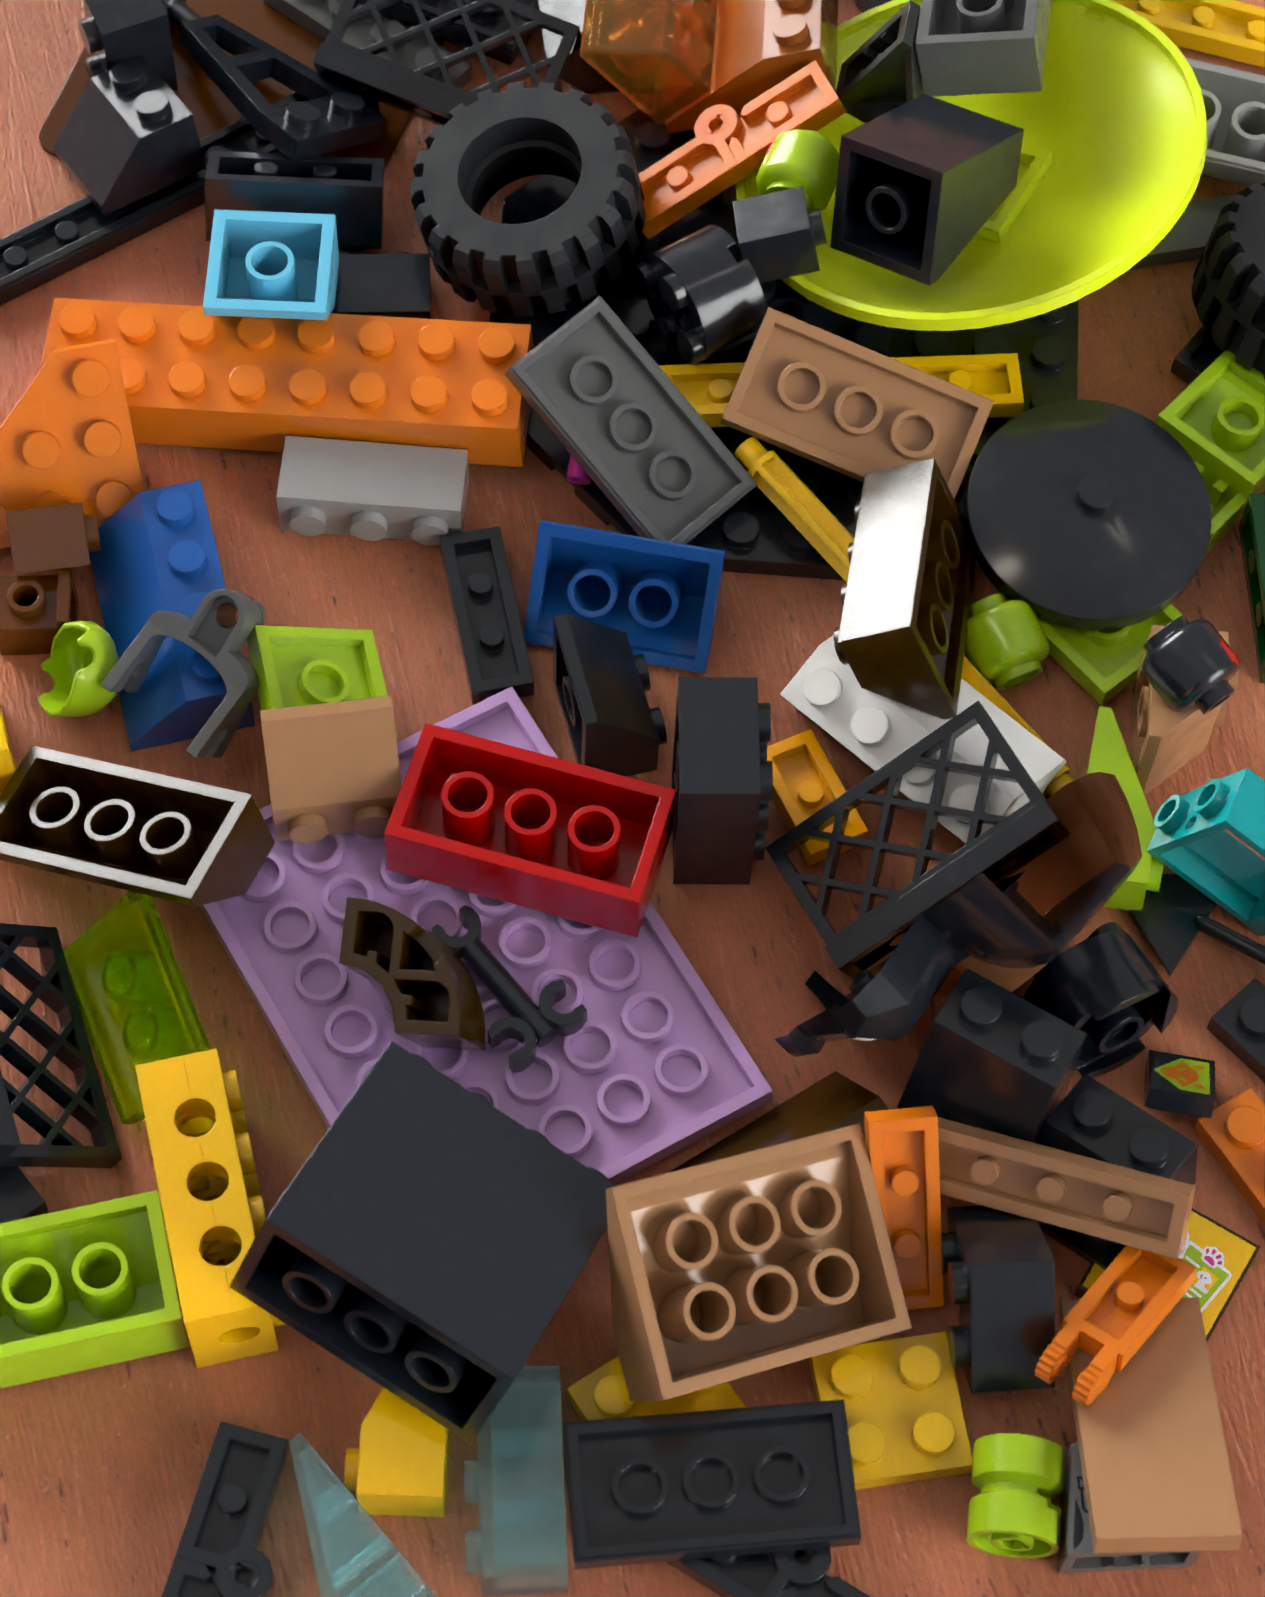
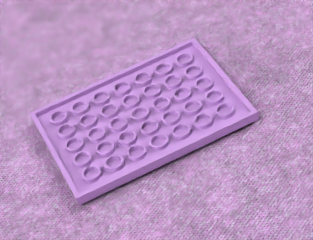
M512 686L433 724L558 758ZM422 730L397 742L401 784H403ZM269 804L259 810L275 844L247 893L200 905L328 1129L391 1041L410 1053L422 1056L433 1068L467 1090L481 1094L493 1107L524 1127L543 1134L552 1145L586 1167L600 1171L614 1185L772 1100L773 1090L651 901H649L638 938L387 870L384 833L372 836L361 835L356 832L326 835L323 839L312 843H298L291 839L277 841L272 807ZM347 897L366 899L393 908L431 932L432 928L439 924L446 934L454 938L462 937L468 932L459 920V909L464 905L474 909L481 921L482 942L534 1003L539 1007V996L543 988L553 981L562 980L566 985V996L560 1002L554 1004L553 1010L560 1014H568L583 1004L587 1009L585 1025L575 1034L568 1036L556 1035L545 1046H536L535 1059L532 1064L524 1071L513 1073L509 1069L508 1057L513 1052L519 1050L523 1046L522 1043L512 1038L506 1039L500 1045L492 1048L488 1044L487 1032L493 1023L501 1018L512 1016L468 964L461 959L475 982L481 999L486 1032L485 1050L421 1047L396 1034L393 1006L382 984L368 979L339 963Z

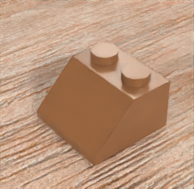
M1152 625L1148 640L1165 626ZM1218 631L1229 645V632ZM1144 650L1132 688L1130 758L1144 795L1206 749L1213 727H1222L1224 725L1227 711V699L1205 715L1197 706L1185 712L1172 711L1143 675L1141 667L1144 658L1148 654L1146 650ZM1239 669L1235 676L1228 681L1235 692L1238 684Z
M392 696L260 711L271 807L277 841L291 839L298 843H312L323 839L326 835L356 832L361 835L372 836L385 832L402 786Z

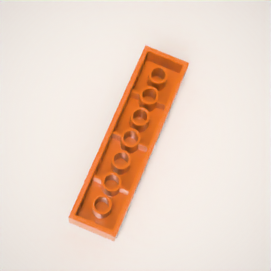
M54 298L40 368L53 349L115 339L136 444L283 452L285 436L464 449L468 450V464L523 467L531 406L505 376V373L512 365L534 349L531 325L331 313L327 320L204 315L203 306Z

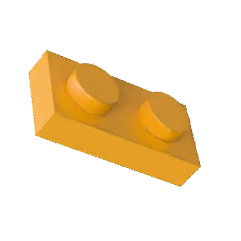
M812 729L767 746V761H772L773 768L772 799L789 830L846 792ZM854 808L849 812L844 835L867 839L868 829L858 811ZM834 823L825 828L823 832L832 833ZM809 839L799 848L808 865L811 866L826 859L830 843ZM842 845L840 853L854 847Z

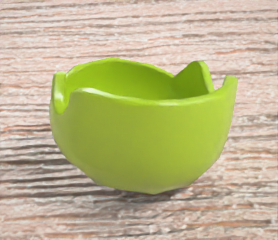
M74 621L64 623L55 634L50 658L41 663V669L51 676L54 687L50 692L42 693L38 698L40 706L49 717L94 715L99 713L116 697L117 692H110L101 685L119 660L115 643L107 631L93 621Z

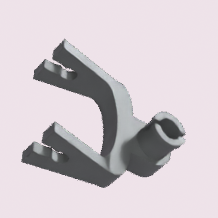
M217 589L204 597L192 617L179 612L157 611L151 615L101 685L110 692H120L123 688L127 692L138 693L164 639L172 637L187 644L216 668L224 680L227 693L186 751L195 758H205L207 754L212 758H222L259 686L258 675L254 667L239 650L255 625L264 626L266 619L264 607L260 602L253 603L254 598L248 597L243 592ZM237 610H238L239 617H238V621H237V623H236V618H235V616H236V612H237Z

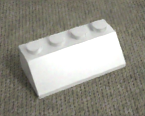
M834 635L817 647L780 693L795 708L874 771H877L952 719L944 720L861 688L850 665H843L840 662L834 646ZM961 679L957 715L979 701L1035 784L1043 792L1067 761ZM976 724L956 738L951 761L977 766L984 765L989 739L979 724ZM941 749L928 758L939 759ZM998 754L995 768L1010 771ZM915 766L902 776L899 791L911 801L929 804L937 770ZM949 772L941 806L974 811L981 777ZM993 779L985 813L1007 817L1030 800L1018 783ZM939 816L938 822L966 844L971 821ZM983 823L981 834L994 825Z

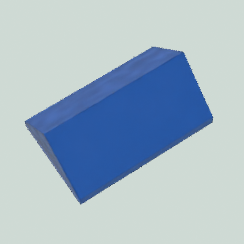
M541 520L539 523L524 628L525 643L553 647V616L566 613L625 632L633 656L643 654L646 664L705 674L721 600L725 551Z

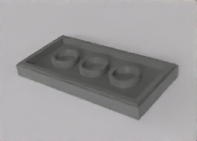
M601 296L512 365L505 373L509 381L640 537L687 544L758 485Z

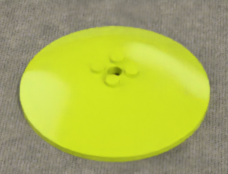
M892 0L867 10L838 26L836 90L842 64L910 0ZM912 0L921 7V0ZM1052 0L1042 91L934 96V98L1024 129L1017 185L937 282L929 286L830 248L836 188L827 207L821 212L827 244L816 246L820 271L781 280L808 300L835 313L880 326L917 331H955L1013 323L1050 312L1089 295L1127 272L1149 254L1176 224L1197 188L1205 163L1207 119L1202 91L1192 67L1180 49L1161 30L1144 17L1111 0ZM844 113L816 132L824 135L840 154L841 136L865 123ZM759 169L735 184L737 200L760 195L756 184Z

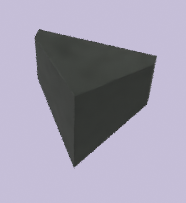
M912 0L904 5L841 66L836 94L845 107L846 113L864 123L924 94L915 46L920 6Z

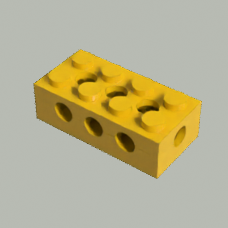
M217 1048L136 1065L137 1079L183 1320L197 1368L277 1351L279 1348L274 1327L286 1325V1323L229 1287L266 1218L236 1070L222 1072Z

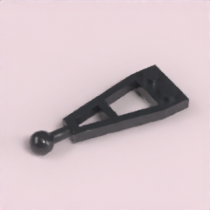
M161 0L168 13L169 24L174 23L181 29L179 43L252 127L291 160L297 161L382 139L386 119L367 105L361 96L318 74L313 69L218 14L202 17L186 5V0ZM223 50L227 51L228 53L232 54L233 56H232V57H228V56L223 52ZM272 78L309 101L291 102L287 106L274 108L251 82Z

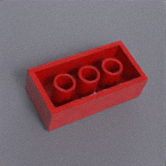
M425 723L384 832L387 870L638 938L674 826L676 790Z

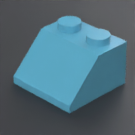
M214 209L203 302L204 315L327 320L335 308L339 268L336 215Z

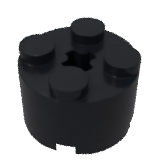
M708 225L647 255L641 263L632 268L634 284L640 294L647 299L654 319L649 321V329L656 345L665 353L674 349L691 365L703 364L756 337L759 331L757 325L762 323L767 312L764 294L752 265L748 259L737 263L727 247L736 242L729 233L719 226Z
M1116 922L1103 924L1093 931L1086 940L1074 945L1065 952L1061 950L1047 965L1033 975L1034 981L1023 998L1087 1033L1075 1069L1082 1076L1087 1074L1092 1078L1119 1068L1146 1049L1139 1038L1153 1025L1162 1033L1172 1021L1178 1006L1176 995L1131 936L1125 933Z

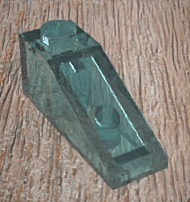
M298 1433L289 1441L321 1597H435L433 1591L304 1436Z

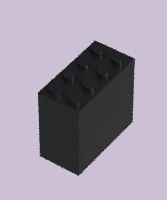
M391 1041L265 1218L229 1287L468 1443H471L516 1379L608 1227L606 1189L616 1185L611 1183L600 1171L586 1167L552 1145L543 1134L524 1127L493 1107L481 1094L469 1091L433 1068L422 1056L410 1053Z

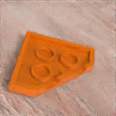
M115 339L53 349L35 379L1 424L0 549L11 547L6 516L7 511L82 502L84 515L96 513L99 527L134 496L144 491Z

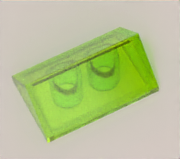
M128 891L64 951L83 1021L122 1124H135L145 1120L135 1066L211 1050V1046L152 896Z

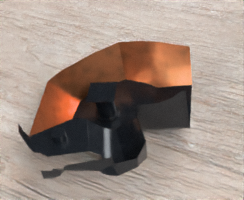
M1103 772L1087 774L1066 784L1047 799L1052 809L1058 814L1070 832L1068 837L1006 879L1000 880L996 886L983 873H980L949 899L920 913L890 958L885 960L873 974L868 970L861 973L851 983L849 989L852 992L848 995H842L820 974L814 971L805 985L817 996L827 1010L796 1026L788 1035L776 1038L775 1040L789 1054L795 1057L820 1053L827 1041L849 1038L859 1041H872L875 1039L897 1041L915 1026L933 998L949 997L966 968L1010 992H1013L1047 965L1088 924L1133 873L1142 858L1138 829L1129 802L1115 775Z

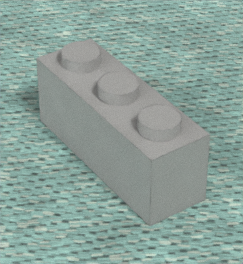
M285 436L276 495L280 530L294 531L304 536H318L324 533L355 536L366 541H377L387 538L413 540L428 546L440 545V535L463 532L469 487L468 450Z

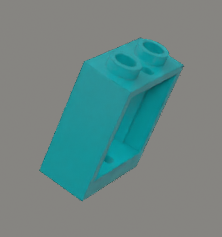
M1246 768L1221 779H1212L1204 786L1184 794H1175L1169 797L1161 805L1154 817V826L1157 828L1146 852L1262 937L1265 936V861L1224 831L1225 829L1229 830L1265 857V781L1249 768Z

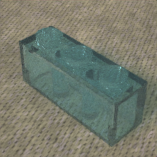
M560 1365L523 1366L512 1385L477 1433L478 1460L464 1461L465 1504L479 1503L480 1530H466L467 1574H481L482 1597L568 1593Z

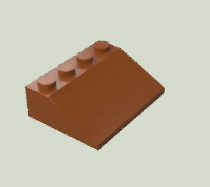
M674 0L665 117L667 133L671 134L694 129L699 115L713 105L725 104L731 106L738 116L741 117L740 114L744 105L814 60L817 61L836 92L838 0Z

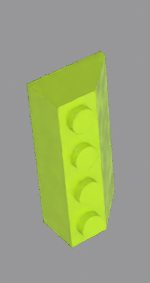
M158 1190L0 1223V1389L190 1347Z

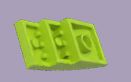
M1229 350L1224 351L1157 416L1155 421L1183 446L1196 464L1205 482L1211 507V531L1203 559L1242 517L1249 495L1262 494L1265 490V374L1254 368L1248 371L1235 362V355Z

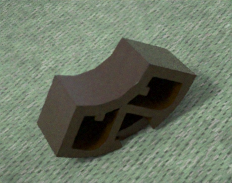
M347 897L339 963L368 979L382 984L393 1006L395 1033L421 1047L485 1050L486 1032L481 999L468 969L451 947L437 935L393 908L366 899Z

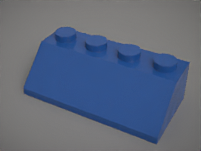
M201 480L139 492L98 527L101 550L91 551L89 555L105 631L113 639L119 659L153 613L157 611H170L192 617L208 593L217 589H226ZM172 637L164 639L138 693L127 692L123 688L119 692L131 752L194 739L226 696V685L216 668L196 650ZM251 701L237 729L255 726Z

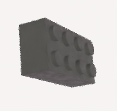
M921 0L915 46L924 94L934 97L1042 91L1052 0Z

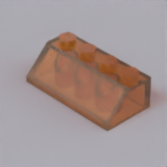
M586 0L580 57L661 125L710 90L718 0Z

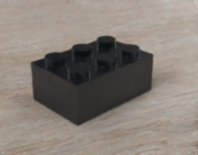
M678 677L671 771L672 789L676 790L674 826L672 829L673 884L750 885L752 862L764 861L765 831H768L769 801L772 800L773 791L772 761H767V742H770L771 706L770 703H758V678Z

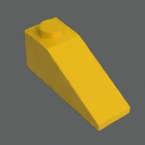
M383 1387L361 1423L359 1448L347 1447L344 1488L345 1491H356L359 1513L444 1517L449 1429Z

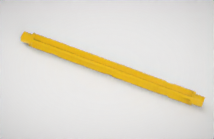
M755 437L745 440L735 451L737 459L748 469V474L758 484L757 487L847 583L850 569L848 545L854 542L852 534L773 450L767 451ZM964 656L961 679L1046 744ZM1066 764L1042 792L1043 795L1048 793L1052 796L1063 786L1074 781L1069 775L1071 769Z

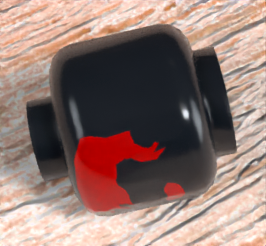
M1182 615L1163 627L1143 645V648L1148 653L1141 667L1143 675L1172 711L1185 712L1197 706L1205 715L1235 692L1228 681L1237 673L1240 661L1208 620L1196 619L1189 622L1185 615Z

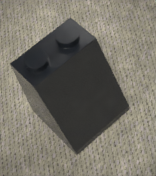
M923 94L842 135L830 248L929 286L937 282L1017 185L1024 129Z
M966 968L932 1023L896 1109L933 1106L939 1118L1035 1143L1045 1121L1066 1095L1087 1033Z

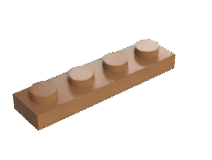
M938 1117L940 1194L1178 1259L1184 1251L1196 1186Z

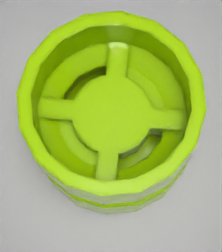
M1018 1433L990 1434L975 1440L971 1483L981 1493L972 1497L969 1502L966 1542L971 1547L985 1553L1011 1558H1040L1057 1553L1060 1541L1062 1510L1051 1503V1498L1060 1495L1063 1490L1066 1453L1063 1447L1045 1438Z

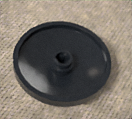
M1063 400L1040 405L1017 415L999 428L987 441L974 464L966 487L964 524L969 546L975 560L989 581L1007 599L1027 602L1038 618L1059 626L1081 630H1110L1137 624L1153 617L1166 609L1184 592L1195 576L1207 550L1211 531V507L1205 482L1191 456L1169 432L1157 423L1137 412L1111 403L1094 400Z

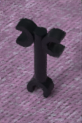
M466 905L459 909V920L463 927L468 930L462 937L454 938L449 936L439 924L432 928V933L447 943L459 958L468 964L512 1016L501 1018L493 1023L487 1032L488 1044L492 1048L500 1045L506 1039L513 1038L522 1043L523 1046L508 1057L509 1069L513 1073L524 1071L532 1064L535 1059L536 1046H545L556 1035L568 1036L575 1034L585 1025L587 1009L583 1004L568 1014H560L553 1010L554 1004L560 1002L566 996V985L562 980L553 981L543 988L539 996V1007L534 1003L482 942L481 921L474 909Z

